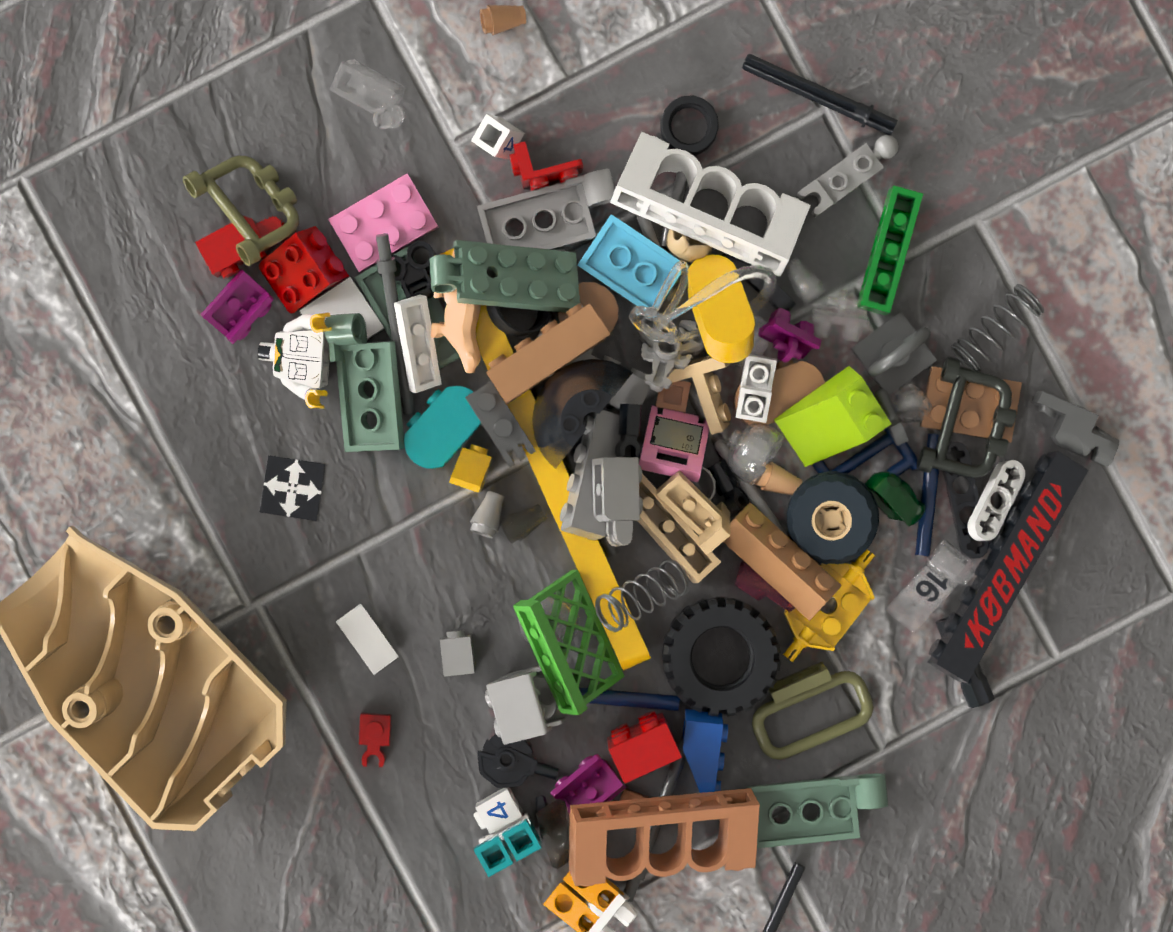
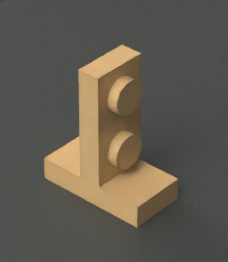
M708 355L691 360L684 369L674 368L667 378L673 383L692 377L710 433L713 435L723 432L730 425L731 414L727 404H723L719 393L721 392L720 380L716 374L713 375L712 371L725 368L730 363L719 362Z
M680 470L657 489L656 495L699 535V547L707 555L730 536V512L723 502L715 506Z

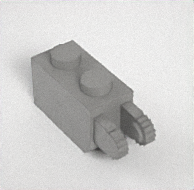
M601 457L592 459L593 516L599 522H606V538L611 546H625L631 543V540H633V521L640 520V514L643 510V501L639 496L642 468L639 465L638 457Z

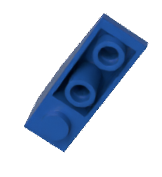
M685 709L682 746L699 792L721 791V781L716 779L717 771H723L725 753L720 752L721 742H727L728 724H723L721 713L716 717L710 716L708 712Z

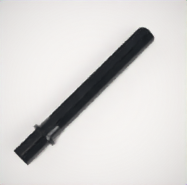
M748 54L743 62V70L861 123L862 128L867 125L887 135H891L898 120L874 110V105L872 104L869 107L860 102L858 103L752 54Z

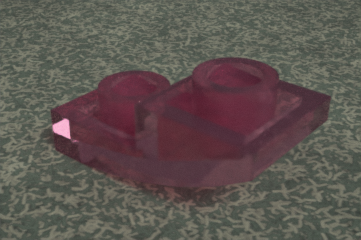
M745 561L741 562L735 582L737 587L758 601L766 596L788 612L795 609L792 604Z

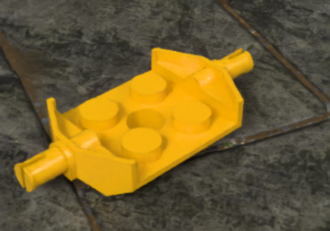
M867 549L855 562L850 564L821 563L820 566L842 585L832 596L836 601V607L830 613H824L820 609L809 621L790 604L784 611V615L794 635L792 638L794 641L783 653L785 657L794 662L799 653L806 647L830 651L835 650L834 647L870 600L875 598L864 575V569L875 557L873 553Z

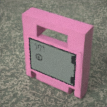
M652 406L639 461L642 470L667 476H673L680 470L690 481L699 482L709 434L706 418L702 424L698 423L699 416L669 409H663L661 415L657 414L658 407ZM657 452L685 458L687 463L684 465L657 459Z

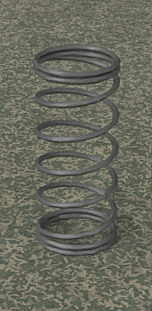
M1016 284L1014 286L1015 294H1005L1008 308L1002 305L993 306V312L997 320L989 316L981 317V323L985 332L975 327L969 328V335L973 343L959 338L957 343L951 345L954 354L968 369L982 371L980 364L960 345V341L972 346L988 362H991V359L977 344L971 330L980 332L1003 351V347L992 337L986 328L983 319L986 318L993 321L1005 330L1012 339H1016L1000 320L995 309L996 307L1004 309L1014 316L1024 328H1028L1027 324L1012 309L1008 296L1020 300L1037 317L1044 313V307L1026 287ZM1023 294H1025L1033 302V304Z
M671 559L665 560L660 564L659 568H650L647 574H639L634 581L624 582L622 588H613L609 595L602 594L598 596L595 601L597 616L608 630L618 632L623 627H627L629 623L628 615L636 621L640 620L641 609L650 614L654 610V603L661 607L665 606L666 596L676 600L678 596L681 597L687 594L689 590L688 576L679 563ZM667 563L675 566L680 572L685 585L682 593L679 592L673 577L665 571ZM658 570V581L649 575L651 571ZM666 575L673 582L675 589H673V587L669 584ZM640 577H646L647 590L636 582ZM648 577L662 591L664 597L663 604H659L653 598L648 586ZM661 579H662V581H663L665 587L668 589V591H670L673 595H675V597H671V596L665 591V589H664V587H663V585H662ZM629 583H633L634 596L624 589ZM635 585L640 586L649 597L651 610L647 611L639 602ZM621 590L622 604L611 596L614 591ZM623 591L637 605L638 617H633L626 608ZM601 598L608 600L610 613L614 621L619 625L618 628L612 627L604 618L600 607ZM611 604L614 606V608H615V610H616V612H617V614H618L619 621L616 619L615 615L613 614V611H612V608H611ZM623 612H624L625 617H626V624H624Z

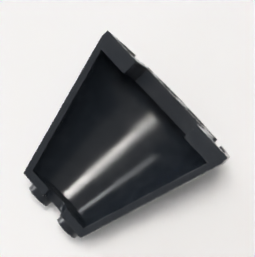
M587 359L563 367L548 379L537 396L532 420L536 443L545 459L555 469L587 430L583 424L585 415L591 412L600 414L633 372L612 361Z

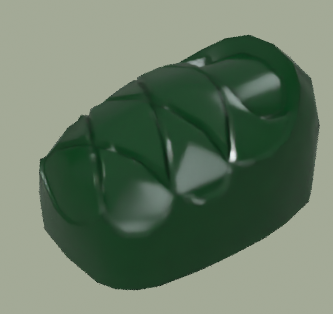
M887 471L874 473L865 482V485L874 495L878 508L889 519L903 521L910 527L923 517L925 503L918 501L911 486L899 476Z

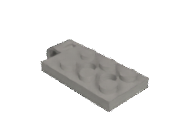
M601 169L567 179L559 184L478 205L477 208L486 241L491 244L554 250L595 239L596 233L589 208L610 203L615 186L610 169ZM540 212H548L552 215L553 223L550 227L540 228L536 225L535 218ZM519 220L523 224L524 229L519 236H510L506 232V225L509 221Z

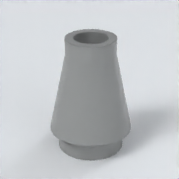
M487 491L484 500L470 521L472 524L470 531L487 538H493L495 532H499L504 496Z

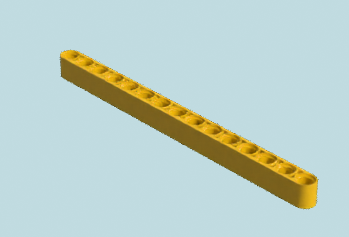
M454 248L445 251L439 255L445 254L452 256ZM481 305L476 326V340L486 368L490 370L491 368L488 364L502 354L508 358L514 352L506 334L499 330L491 321L486 305ZM528 390L506 405L536 450V452L530 454L527 452L525 445H522L595 607V601L598 596L602 594L609 595L610 591L615 587H619L598 540L594 541L561 531L563 521H560V513L563 505L568 501L569 491H567V483L570 476L563 461L555 469L545 459L536 443L532 420L536 401L531 390ZM621 590L614 591L611 596L622 604ZM623 596V599H624L626 608L628 609L629 613L631 614L630 609H629V607H628V605H627V603H626V601H625V598H624V596ZM601 598L600 607L604 618L612 627L618 628L619 625L614 621L610 613L608 600ZM611 604V608H612L613 614L615 615L616 619L619 621L618 614H617V612H616L614 606ZM623 612L624 624H626V617H625V614H624V612ZM629 615L627 627H623L618 632L610 631L603 625L623 671L651 659L634 619Z

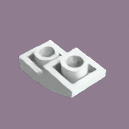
M753 354L745 358L736 418L766 423L777 364L776 358Z
M361 604L336 621L373 675L399 657Z

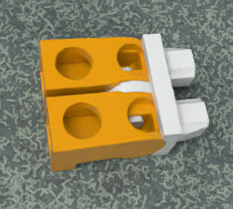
M570 871L563 878L564 882H561L543 904L577 932H616L609 926L615 917L628 927L639 914L628 902L630 897L609 879L606 878L605 883L575 886Z

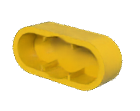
M712 254L696 259L688 270V299L705 349L713 359L719 362H739L748 357L753 350L755 320L736 266L731 260L720 255Z

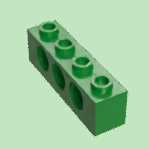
M894 185L888 190L856 308L884 316L891 312L923 193Z

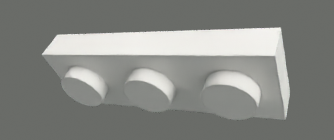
M417 295L394 302L409 391L418 393L441 385L434 338H431L432 325L427 296Z

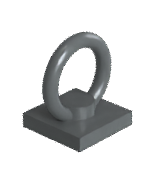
M901 311L850 348L880 389H886L888 396L937 361L924 343L931 335L930 330L923 327L915 331Z

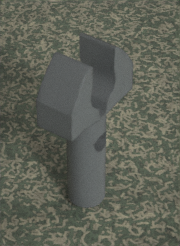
M886 389L877 390L875 397L892 423L888 426V429L896 446L908 442L905 429L898 419Z

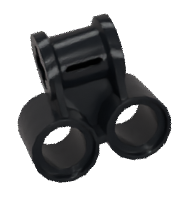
M423 241L414 242L409 246L406 254L407 260L405 261L397 255H392L402 267L401 273L395 277L396 284H402L401 287L406 298L424 295L427 296L428 300L434 297V292L431 290L430 273L427 270L430 269V258L436 256L430 244ZM424 248L429 251L430 256L425 264L414 262L413 255L416 250Z

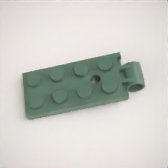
M455 240V258L445 254L430 258L431 290L436 293H449L457 288V303L564 313L580 303L576 252ZM487 269L493 270L496 277H489L486 272Z

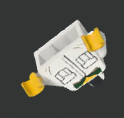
M328 312L315 315L303 314L286 323L283 331L275 334V343L260 342L258 347V359L272 361L273 376L280 378L285 387L298 397L304 399L309 408H324L325 406L320 403V396L328 395L326 390L316 389L328 385L330 356L329 345L324 332L332 330V327L328 328L325 325V317L331 316Z

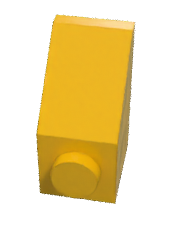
M471 444L469 449L462 447L449 483L478 493L481 492L493 457L487 455L488 449Z

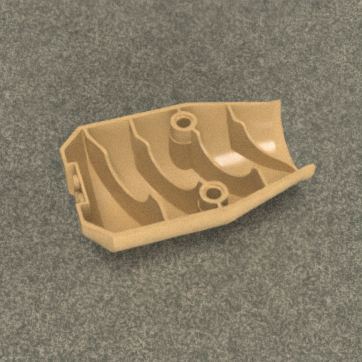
M70 526L66 530L69 537L59 550L31 578L0 602V635L48 722L152 829L196 831L233 796L230 789L256 764L262 768L286 744L287 699L181 590L87 538L75 526Z

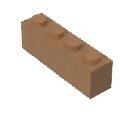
M582 303L577 304L566 312L568 315L567 319L559 324L556 320H553L540 329L542 332L541 336L533 341L530 337L524 339L514 346L517 352L508 358L502 354L488 364L491 369L486 373L506 404H509L610 337L611 334L590 303L585 307Z
M751 502L731 521L730 536L723 542L809 621L842 586Z

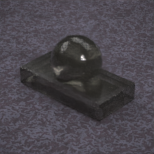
M561 799L555 800L536 813L551 866L557 869L569 862L570 817L566 803Z

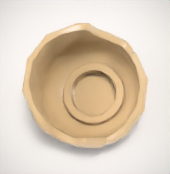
M669 229L667 249L679 260L693 263L696 259L711 254L713 247Z

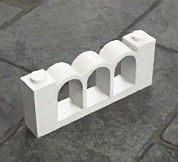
M641 132L610 203L780 277L790 259L811 205L784 193L779 198L775 191L766 185L751 183L742 186L738 177L727 168L709 166L702 169L700 162L694 155L681 149H668L669 143L660 140L658 137ZM663 172H683L689 186V193L685 202H679L652 190L651 186L655 178ZM713 189L723 194L728 202V211L724 221L690 206L693 197L698 191ZM752 206L763 212L768 222L763 238L730 224L737 208Z

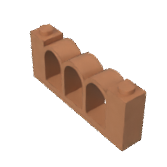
M746 788L570 805L569 871L574 885L592 886L594 884L605 883L606 877L614 881H626L641 874L645 868L655 876L667 877L683 870L687 863L698 872H712L724 866L726 871L756 868L760 804L752 789ZM720 819L719 834L714 844L702 850L692 849L693 822ZM678 823V836L672 849L662 854L650 853V826ZM636 827V841L632 851L621 858L607 857V830Z

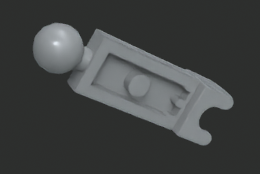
M883 135L876 140L873 150L865 143L797 193L798 198L804 199L809 195L817 197L818 206L814 208L811 215L813 218L818 217L881 171L884 167L879 160L881 158L890 159L897 154L899 149L897 140L893 136Z

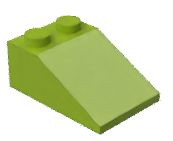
M850 366L774 419L805 467L863 444L892 424L862 376Z

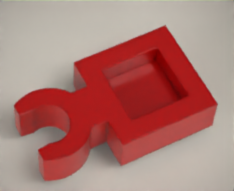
M360 714L359 745H367V750L361 759L363 767H367L370 755H376L379 758V767L384 766L386 756L381 750V746H390L392 714Z

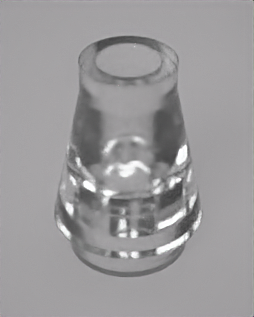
M795 258L787 263L784 270L788 275L798 300H802L807 305L825 292L822 287L823 282L799 258Z

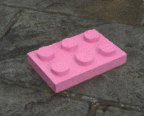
M408 173L328 219L359 273L377 264L379 253L376 235L388 234L391 254H394L439 228Z

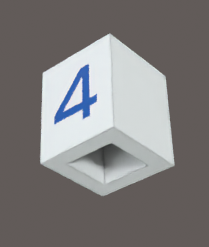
M486 114L471 141L494 157L510 159L509 154L514 153L513 144L519 143L525 133L502 117Z
M510 787L502 788L477 802L475 806L477 812L474 813L482 830L487 828L490 834L523 816V810Z

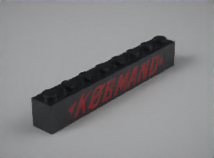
M1059 451L1043 454L1035 465L1037 472L1033 479L1027 481L1020 491L1021 500L1017 507H1012L1005 518L1007 524L1002 533H998L990 544V549L992 550L986 560L983 559L975 570L977 577L973 584L967 586L962 592L959 599L962 603L957 612L951 613L944 625L946 631L941 640L937 639L930 648L929 655L931 657L927 663L959 682L968 683L1089 471Z

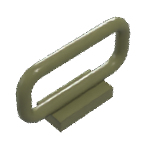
M820 662L776 681L774 687H770L768 690L773 700L763 704L756 710L752 719V728L763 753L772 759L782 760L863 726L871 718L874 707L868 688L861 676L851 671H841L830 675L824 663ZM850 683L854 687L861 703L859 714L784 747L778 748L772 745L764 727V720L767 716L840 684Z

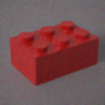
M655 711L648 712L638 718L639 723L628 727L627 723L610 731L611 736L607 737L608 750L624 784L682 758L663 712L656 714Z

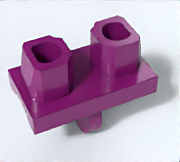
M778 308L771 313L768 323L759 328L758 333L759 337L773 343V347L778 349V360L787 363L793 357L798 360L800 358L803 359L812 349H819L821 347L822 340L814 336V324L808 321H800L794 326L790 324V312L783 308Z

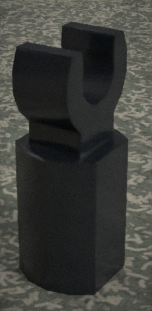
M620 404L618 435H621V440L615 447L616 457H624L625 448L628 445L632 450L631 457H640L641 446L637 442V436H640L642 405Z
M725 458L707 468L716 481L718 494L724 496L727 509L731 514L736 513L750 503L748 497L738 488L740 484Z

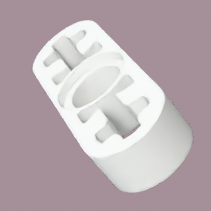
M1016 460L1002 461L994 468L968 521V533L974 540L988 541L998 535L1025 479V469L1020 462ZM1006 469H1011L1010 474L1013 476V479L1007 480L1009 475L1005 472ZM994 492L999 493L1002 497V505L999 509H995L991 504V496ZM986 521L984 526L987 528V532H982L983 528L979 525L980 522Z

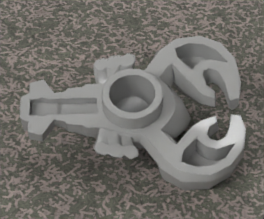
M657 312L654 317L647 314L641 319L638 335L641 342H643L641 348L643 360L652 362L653 374L645 375V384H649L651 390L661 392L663 388L669 389L672 382L667 377H669L673 369L686 368L693 358L691 354L695 356L704 351L705 346L696 321L681 320L679 326L683 328L678 329V335L684 343L682 344L673 336H663L671 330V325H673V318L671 316Z

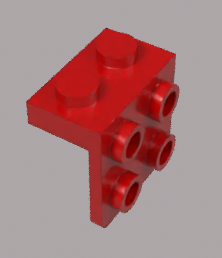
M525 141L513 144L514 153L509 154L514 177L520 176L523 189L530 188L531 191L548 187L549 182L559 179L560 183L565 182L567 179L578 177L577 175L583 172L582 159L533 171Z
M316 226L296 232L259 263L260 271L286 310L291 314L298 312L325 289L342 283L349 277L342 261L336 257L328 245L326 237Z

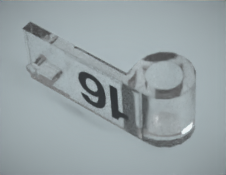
M946 539L943 540L927 558L925 566L885 610L914 633L959 583L965 585L975 573L972 569L974 563Z

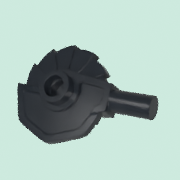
M495 734L490 740H486L483 750H478L477 754L480 774L497 788L520 786L529 775L533 776L534 774L556 780L559 768L540 763L538 759L532 757L531 753L533 751L525 742L526 739L504 745L501 737Z

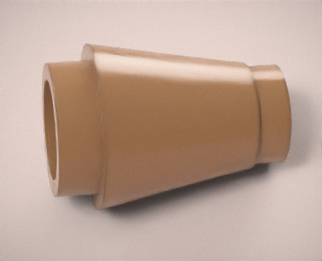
M487 5V8L480 9L482 30L484 34L491 33L493 36L521 24H526L524 6Z

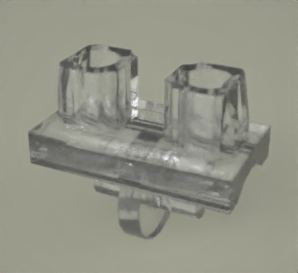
M840 289L838 298L827 296V306L812 304L811 316L814 321V334L817 337H831L833 324L844 325L843 339L858 342L863 328H868L869 318H867V311L854 310L857 309L858 300L847 299V290Z

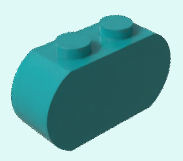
M450 386L443 392L437 389L426 402L430 405L429 408L422 415L417 412L408 421L406 426L410 429L405 433L404 446L409 458L414 463L429 469L444 467L482 425L465 398L473 393L472 390L463 386Z

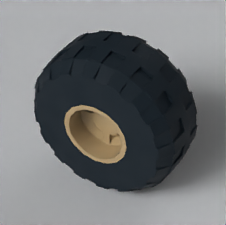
M837 471L819 473L805 480L793 493L786 514L788 533L792 541L813 560L823 564H843L862 555L873 542L879 526L878 505L869 488L853 475Z

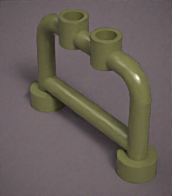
M235 156L202 174L192 171L183 176V183L189 194L193 198H197L208 192L244 237V241L236 244V250L241 260L247 266L258 262L261 259L260 253L289 237L296 231L299 225V215L293 206L297 203L296 196L289 187L280 190L275 184L279 181V176L272 165L263 168L251 157ZM237 168L248 169L253 174L259 188L265 189L269 194L275 208L285 214L287 222L278 229L259 238L215 180Z

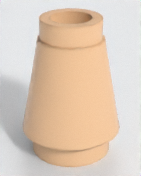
M762 462L755 476V485L760 486L762 491L793 495L803 482L802 479L797 478V476L773 462L769 464Z

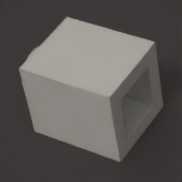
M465 630L447 631V637L440 639L444 677L475 673L472 634L465 635Z

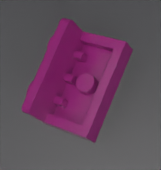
M241 269L201 313V316L220 331L228 341L234 344L237 340L241 341L249 334L252 328L250 325L258 317L262 318L269 312L274 298Z
M595 754L581 761L578 766L579 769L573 774L562 777L555 784L556 788L550 793L560 802L570 816V805L610 802L627 787L607 761L600 755Z

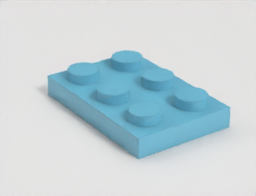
M612 214L577 265L653 317L688 267L687 264Z

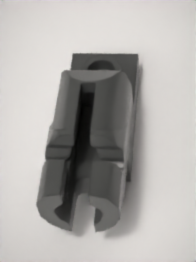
M1044 391L1035 393L1031 403L1039 406L1038 412L1055 418L1056 414L1059 415L1050 435V438L1056 445L1082 457L1087 456L1091 451L1090 458L1092 461L1103 466L1111 464L1118 450L1119 439L1112 437L1097 426L1094 429L1099 415Z

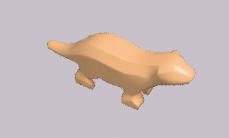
M457 288L449 293L434 292V298L444 297L447 306L444 313L445 322L432 323L431 338L445 336L458 352L465 372L469 374L474 373L481 360L476 340V326L481 305L457 303Z

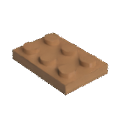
M930 367L919 427L941 430L953 385L952 383L941 381L942 368ZM1003 379L1010 386L1012 392L1010 409L1017 411L1022 382ZM966 381L953 433L988 439L993 426V415L1000 400L999 392L994 388ZM1015 422L1012 428L1005 426L1002 438L1007 439L1008 443L1012 442Z

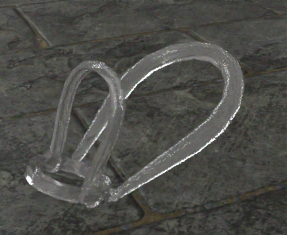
M681 260L669 272L652 307H633L629 314V319L638 330L650 336L654 342L662 341L672 345L701 337L698 328L676 336L678 330L672 320L732 284L745 279L760 278L764 280V286L760 293L749 303L751 311L755 315L767 304L774 294L777 278L770 268L764 266L741 267L709 283L676 309L688 284L689 267L686 261ZM681 270V280L678 289L665 312L661 314L658 311L673 281ZM638 315L645 316L649 321L655 320L658 323L655 328H652L644 323ZM663 328H665L668 331V333L662 332Z

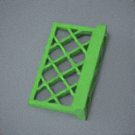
M571 570L530 599L520 600L513 605L561 713L582 714L588 709L586 705L625 677L578 570ZM571 581L575 587L573 600L564 598L566 584ZM547 597L555 599L551 616L545 614L541 602ZM562 602L572 605L568 622L558 619ZM579 608L584 609L587 615L585 627L576 625ZM557 623L567 626L563 643L558 642L555 636ZM574 629L583 632L580 649L570 646ZM591 635L596 636L599 642L596 654L587 651ZM569 650L578 653L575 670L571 669L567 663ZM586 656L595 658L592 675L582 672ZM603 661L608 663L612 671V675L605 680L599 678ZM581 677L590 679L588 692L583 696L579 690Z

